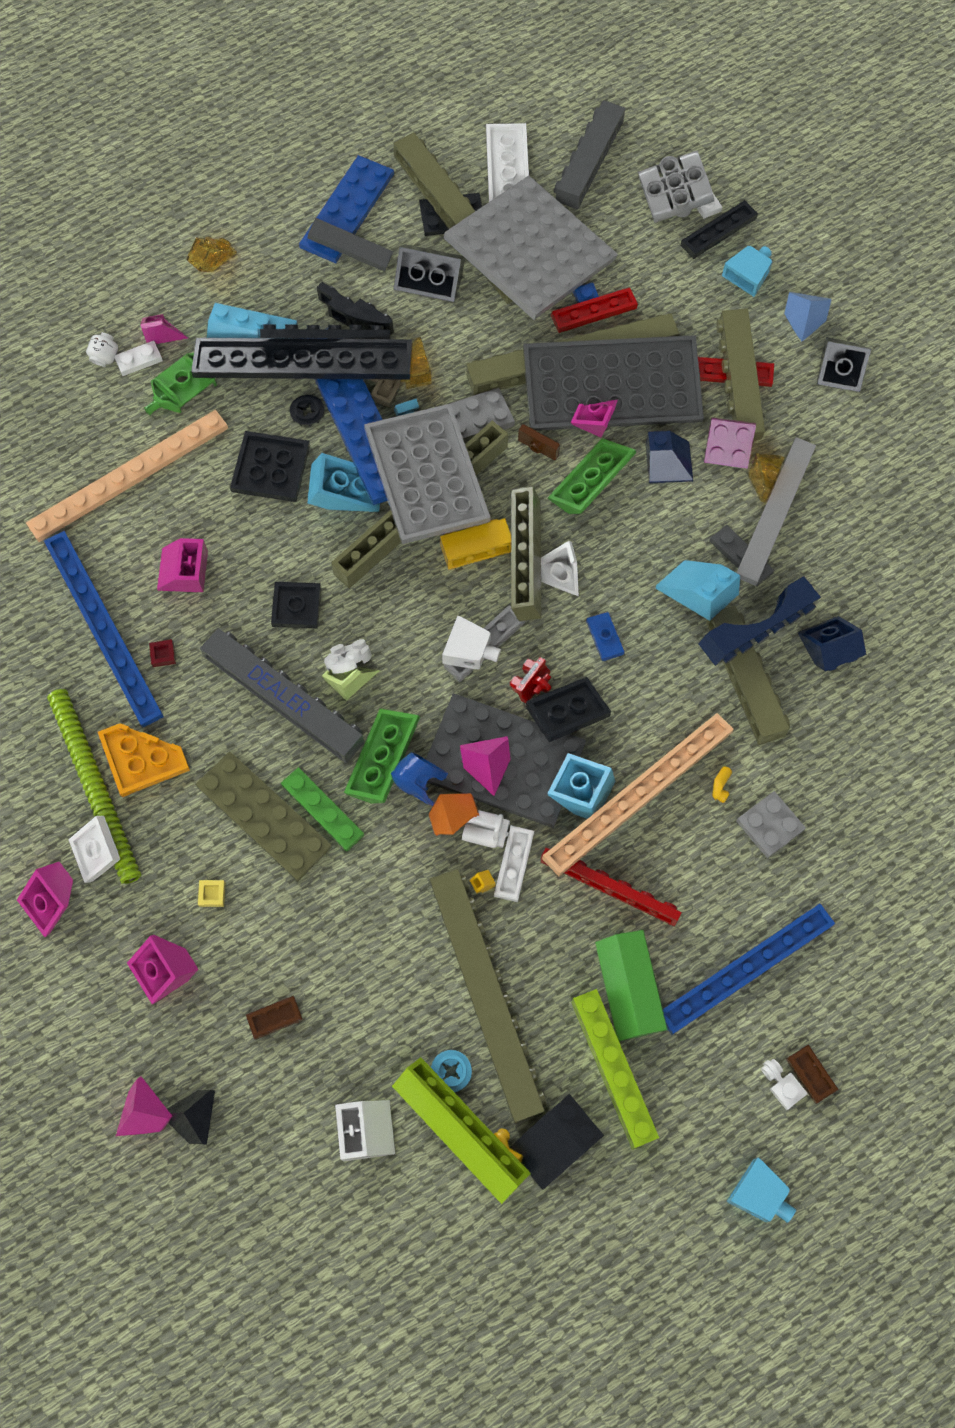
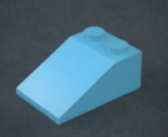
M321 453L311 464L308 504L328 510L379 512L380 503L372 504L353 462Z
M684 560L656 585V589L710 621L739 595L740 575L721 564Z

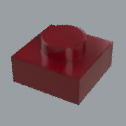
M172 639L149 643L152 667L176 664L175 648Z

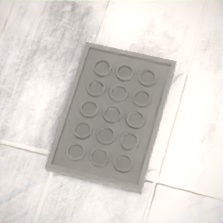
M451 403L364 424L368 442L402 544L490 522L491 517Z

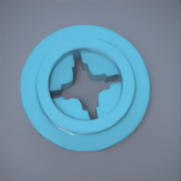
M444 1051L435 1057L431 1068L454 1092H458L466 1087L470 1081L472 1074L471 1064L468 1058L459 1051ZM459 1063L456 1073L460 1079L458 1080L456 1077L450 1076L443 1080L447 1071L442 1064L453 1067Z

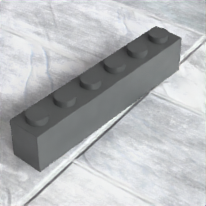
M605 100L602 101L599 108L596 107L592 122H588L584 137L581 136L579 139L577 151L572 152L569 166L564 167L561 181L556 182L554 193H556V200L561 204L579 209L624 122L625 107Z

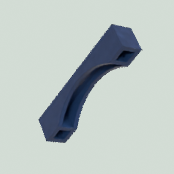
M803 576L789 584L778 596L773 615L768 619L749 625L723 623L709 631L698 645L715 666L723 661L727 664L737 656L736 653L739 651L742 654L747 652L754 646V642L762 643L770 636L769 633L773 632L776 634L785 627L787 622L791 625L801 617L802 613L805 616L811 613L816 608L815 603L821 596Z

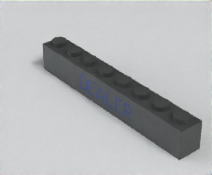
M218 628L200 647L204 658L347 764L364 744L363 732L355 724H347L339 712L335 710L331 712L320 698H312L308 695L306 688L299 683L297 685L289 681L290 677L281 670L277 672L266 658H258L254 655L255 652L246 644L243 646L239 644L237 638L229 631L225 633Z

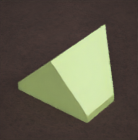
M357 667L351 671L337 674L333 673L332 670H327L322 677L347 701L380 670Z

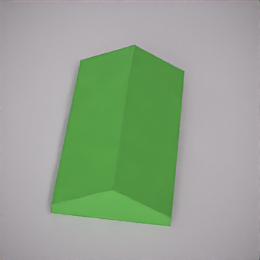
M602 438L550 494L548 499L568 514H581L636 454V450Z
M379 709L344 791L346 795L370 804L385 803L394 782L391 772L404 758L419 722V715Z
M644 930L616 934L595 942L615 1032L619 1042L667 1031L668 1028Z

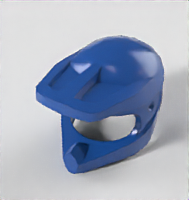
M414 752L409 753L391 772L392 779L399 789L430 806H433L434 802L426 793L429 789L426 786L427 781L430 778H437L443 781L448 775L446 771Z

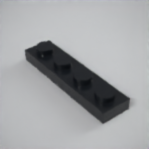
M744 200L684 238L680 246L695 259L756 220L758 213Z

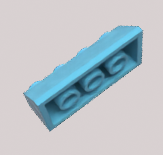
M215 303L208 320L207 338H258L257 329H263V324H276V329H285V324H298L297 320Z

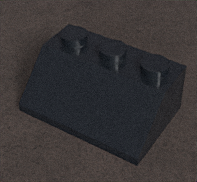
M404 244L399 247L393 290L455 302L463 275L465 257Z

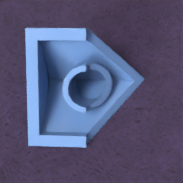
M789 292L784 314L801 342L826 322L831 299Z

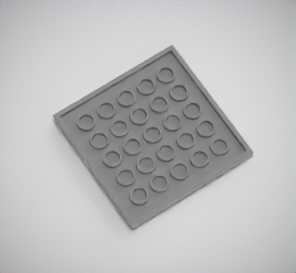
M527 176L447 230L443 237L533 320L612 263L618 255L530 176Z

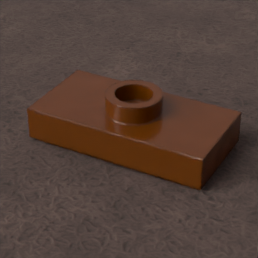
M525 424L521 425L518 430V441L529 446L535 453H542L554 461L558 458L560 452V444Z
M294 995L246 1014L255 1040L303 1021Z
M809 1044L786 1058L815 1104L839 1090Z

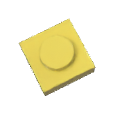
M199 880L198 906L224 907L225 881Z

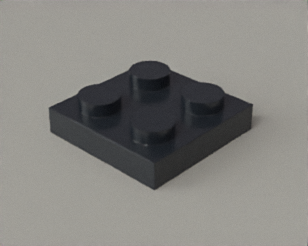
M275 582L271 617L272 627L318 629L321 583Z

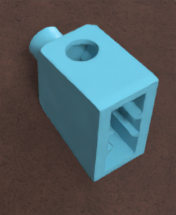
M747 246L725 263L722 276L754 297L770 272L772 260L769 258L772 255L771 250L763 246L758 251L752 246Z
M759 1158L753 1159L727 1200L729 1204L764 1222H770L776 1214L788 1223L796 1212L794 1207L784 1201L790 1192L789 1187Z

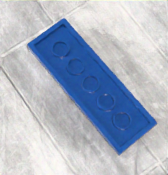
M358 155L316 218L355 235L394 175V170ZM310 226L299 243L300 249L337 263L342 253L308 239Z

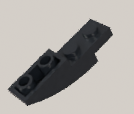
M324 282L317 286L318 299L328 306L329 316L347 326L362 325V329L371 330V325H384V330H390V335L394 333L391 317L378 311L373 304L365 302L361 298L354 304L349 297H344L333 286H328Z

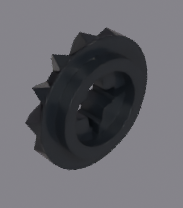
M299 396L290 405V416L301 427L303 425L311 427L313 423L319 424L321 417H324V405L316 396ZM310 406L312 413L308 412V414L304 416L303 410H307V408H309Z

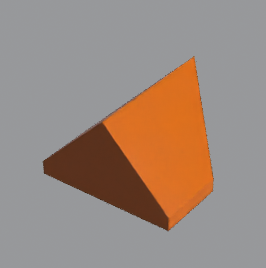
M471 793L440 794L428 815L434 833L438 836L440 834L453 835L470 819L479 816V812Z

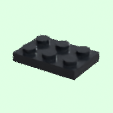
M480 193L463 194L464 197L469 199L475 211L482 207ZM420 199L419 206L424 236L440 235L449 230L434 210L432 204L427 199Z
M587 677L528 700L525 706L548 742L590 726L611 715V710Z

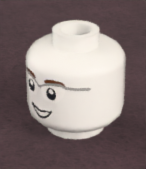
M103 332L101 335H93L86 350L89 361L102 367L112 364L118 351V345L113 341L114 337Z

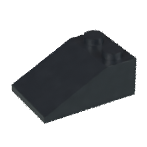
M568 1094L512 1144L510 1149L523 1155L521 1163L531 1173V1177L539 1187L544 1190L596 1144L604 1134L574 1098Z

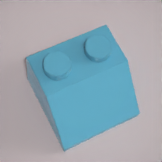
M568 753L548 791V796L573 814L588 819L604 806L616 782L612 768Z

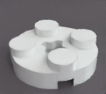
M360 639L347 646L343 644L333 646L330 649L331 654L325 658L324 663L328 671L332 670L336 674L356 669V663L361 660L364 664L368 662L372 654L365 640Z

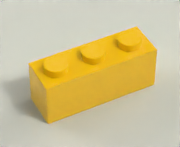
M493 519L486 524L476 525L457 532L445 533L440 536V547L448 570L511 553V533L506 519Z

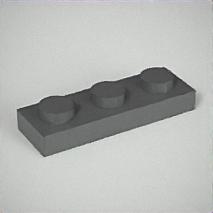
M726 525L710 538V542L731 563L739 568L748 544ZM767 563L756 587L774 573V569Z

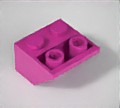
M180 538L162 548L157 585L158 591L204 592L208 550L204 539Z

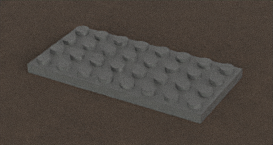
M696 335L526 343L523 345L529 426L536 431L579 429L571 424L579 404L589 405L617 399L618 402L607 427L692 423L704 420Z

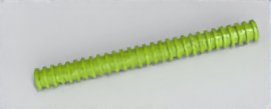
M66 689L54 690L47 696V699L50 702L53 714H55L57 725L60 727L59 730L63 733L62 737L65 739L67 750L73 759L72 762L75 765V770L78 771L77 775L80 778L81 784H83L82 787L86 791L85 795L89 797L88 802L91 804V809L94 810L93 815L104 816L120 856V860L114 865V868L118 870V877H121L120 883L129 884L135 882L142 874L140 871H137L139 866L135 864L136 859L132 857L133 852L130 850V845L127 844L128 839L124 837L125 832L122 830V825L119 824L120 819L117 817V812L114 811V805L111 804L112 799L109 798V792L106 791L107 787L104 785L103 778H101L102 775L99 772V767L96 765L97 762L93 759L94 755L91 752L90 746H88L89 743L86 740V735L83 733L84 730L81 727V723L78 721L79 718L76 715V710L73 708L74 705L71 702V698L68 696L69 693Z

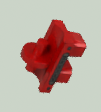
M541 657L537 661L527 659L522 668L526 676L524 678L514 676L510 681L511 689L519 695L524 703L530 700L534 694L538 696L541 691L548 693L551 690V686L548 683L551 679L549 675L551 672L545 664L546 660Z

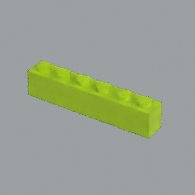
M595 989L573 998L571 1004L631 1149L658 1139L659 1136L598 990Z
M421 1057L408 1066L392 1085L398 1094L501 1204L531 1174Z

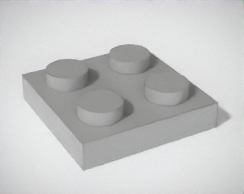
M775 791L736 820L767 859L806 829Z

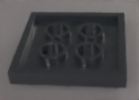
M245 431L230 485L231 492L297 502L310 449V441Z

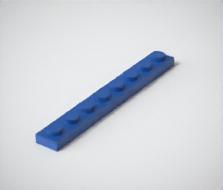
M818 904L665 1007L663 1012L668 1031L671 1035L675 1034L834 926L835 922L823 906Z

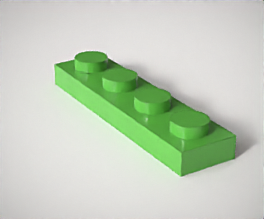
M299 767L281 782V786L346 852L364 837V833Z

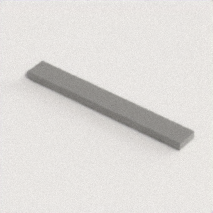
M795 438L736 572L740 575L741 580L755 586L757 585L816 445L800 438Z

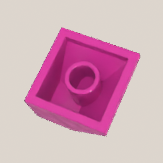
M60 862L36 869L17 899L18 903L44 937L51 933L69 904L73 879Z
M156 935L149 936L127 962L151 1004L156 1003L188 982L199 970L185 948Z

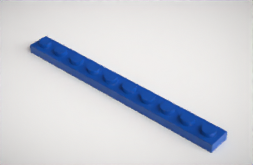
M65 531L44 540L142 728L163 718L162 712Z

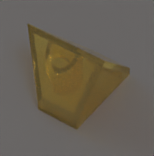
M756 453L748 476L761 502H766L785 457Z

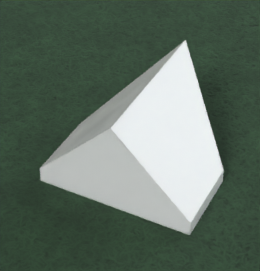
M567 541L541 557V582L579 596L577 560L572 542Z

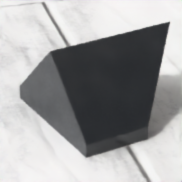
M197 1090L167 1108L173 1116L168 1123L189 1144L207 1145L215 1090Z

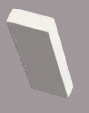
M511 825L494 897L518 902L534 836L533 830Z

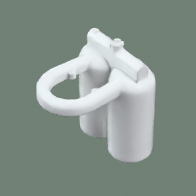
M478 810L479 816L473 817L465 824L462 840L491 848H503L505 839L509 835L507 831L510 821L504 819L502 814L497 815Z

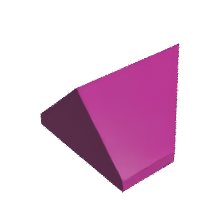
M164 314L142 318L140 325L146 343L154 341L155 344L188 338L164 319Z
M618 399L589 405L579 404L571 424L602 438Z
M507 736L460 745L463 768L493 796L511 760Z
M142 1076L136 1079L128 1091L116 1136L160 1132L173 1117Z

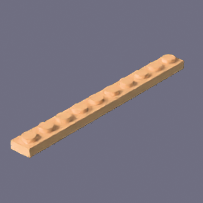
M215 409L27 521L26 525L38 542L44 540L228 429L226 422Z
M716 713L546 852L542 857L543 861L558 877L561 876L732 734L734 729Z

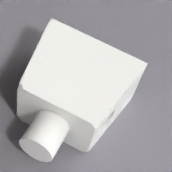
M457 616L442 654L443 664L478 670L481 668L484 658L497 662L501 649L489 645L491 641V633Z

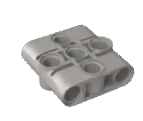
M697 150L677 158L667 156L661 160L660 164L638 172L654 223L673 216L686 217L691 213L692 209L714 202L713 192Z

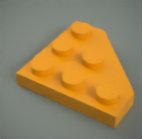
M121 723L98 731L121 797L190 771L184 752L178 745L169 744L155 736L133 730Z

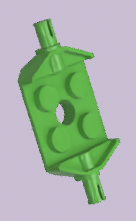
M187 353L151 380L154 401L144 407V410L149 415L158 408L181 413V407L212 383L216 386L215 378H193L191 370L194 353ZM181 376L188 377L184 382L177 381Z

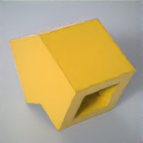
M489 870L479 872L469 880L476 894L484 893L496 886Z

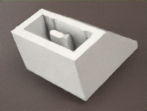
M390 1100L359 1101L335 1105L340 1159L343 1162L395 1154Z

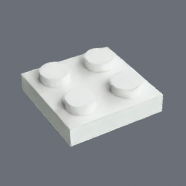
M95 816L69 839L84 883L93 882L120 860L118 850L104 816Z

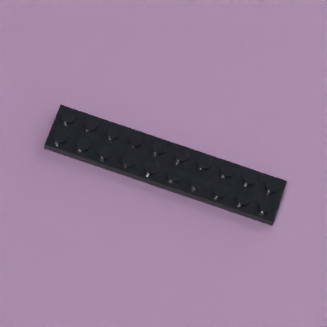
M196 338L191 373L193 378L410 380L413 345L412 339Z

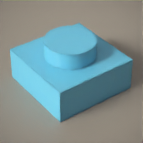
M417 399L396 405L394 408L396 417L418 411Z

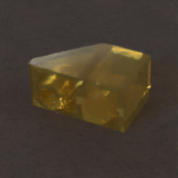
M196 237L186 260L200 272H213L234 256L237 251L224 238Z

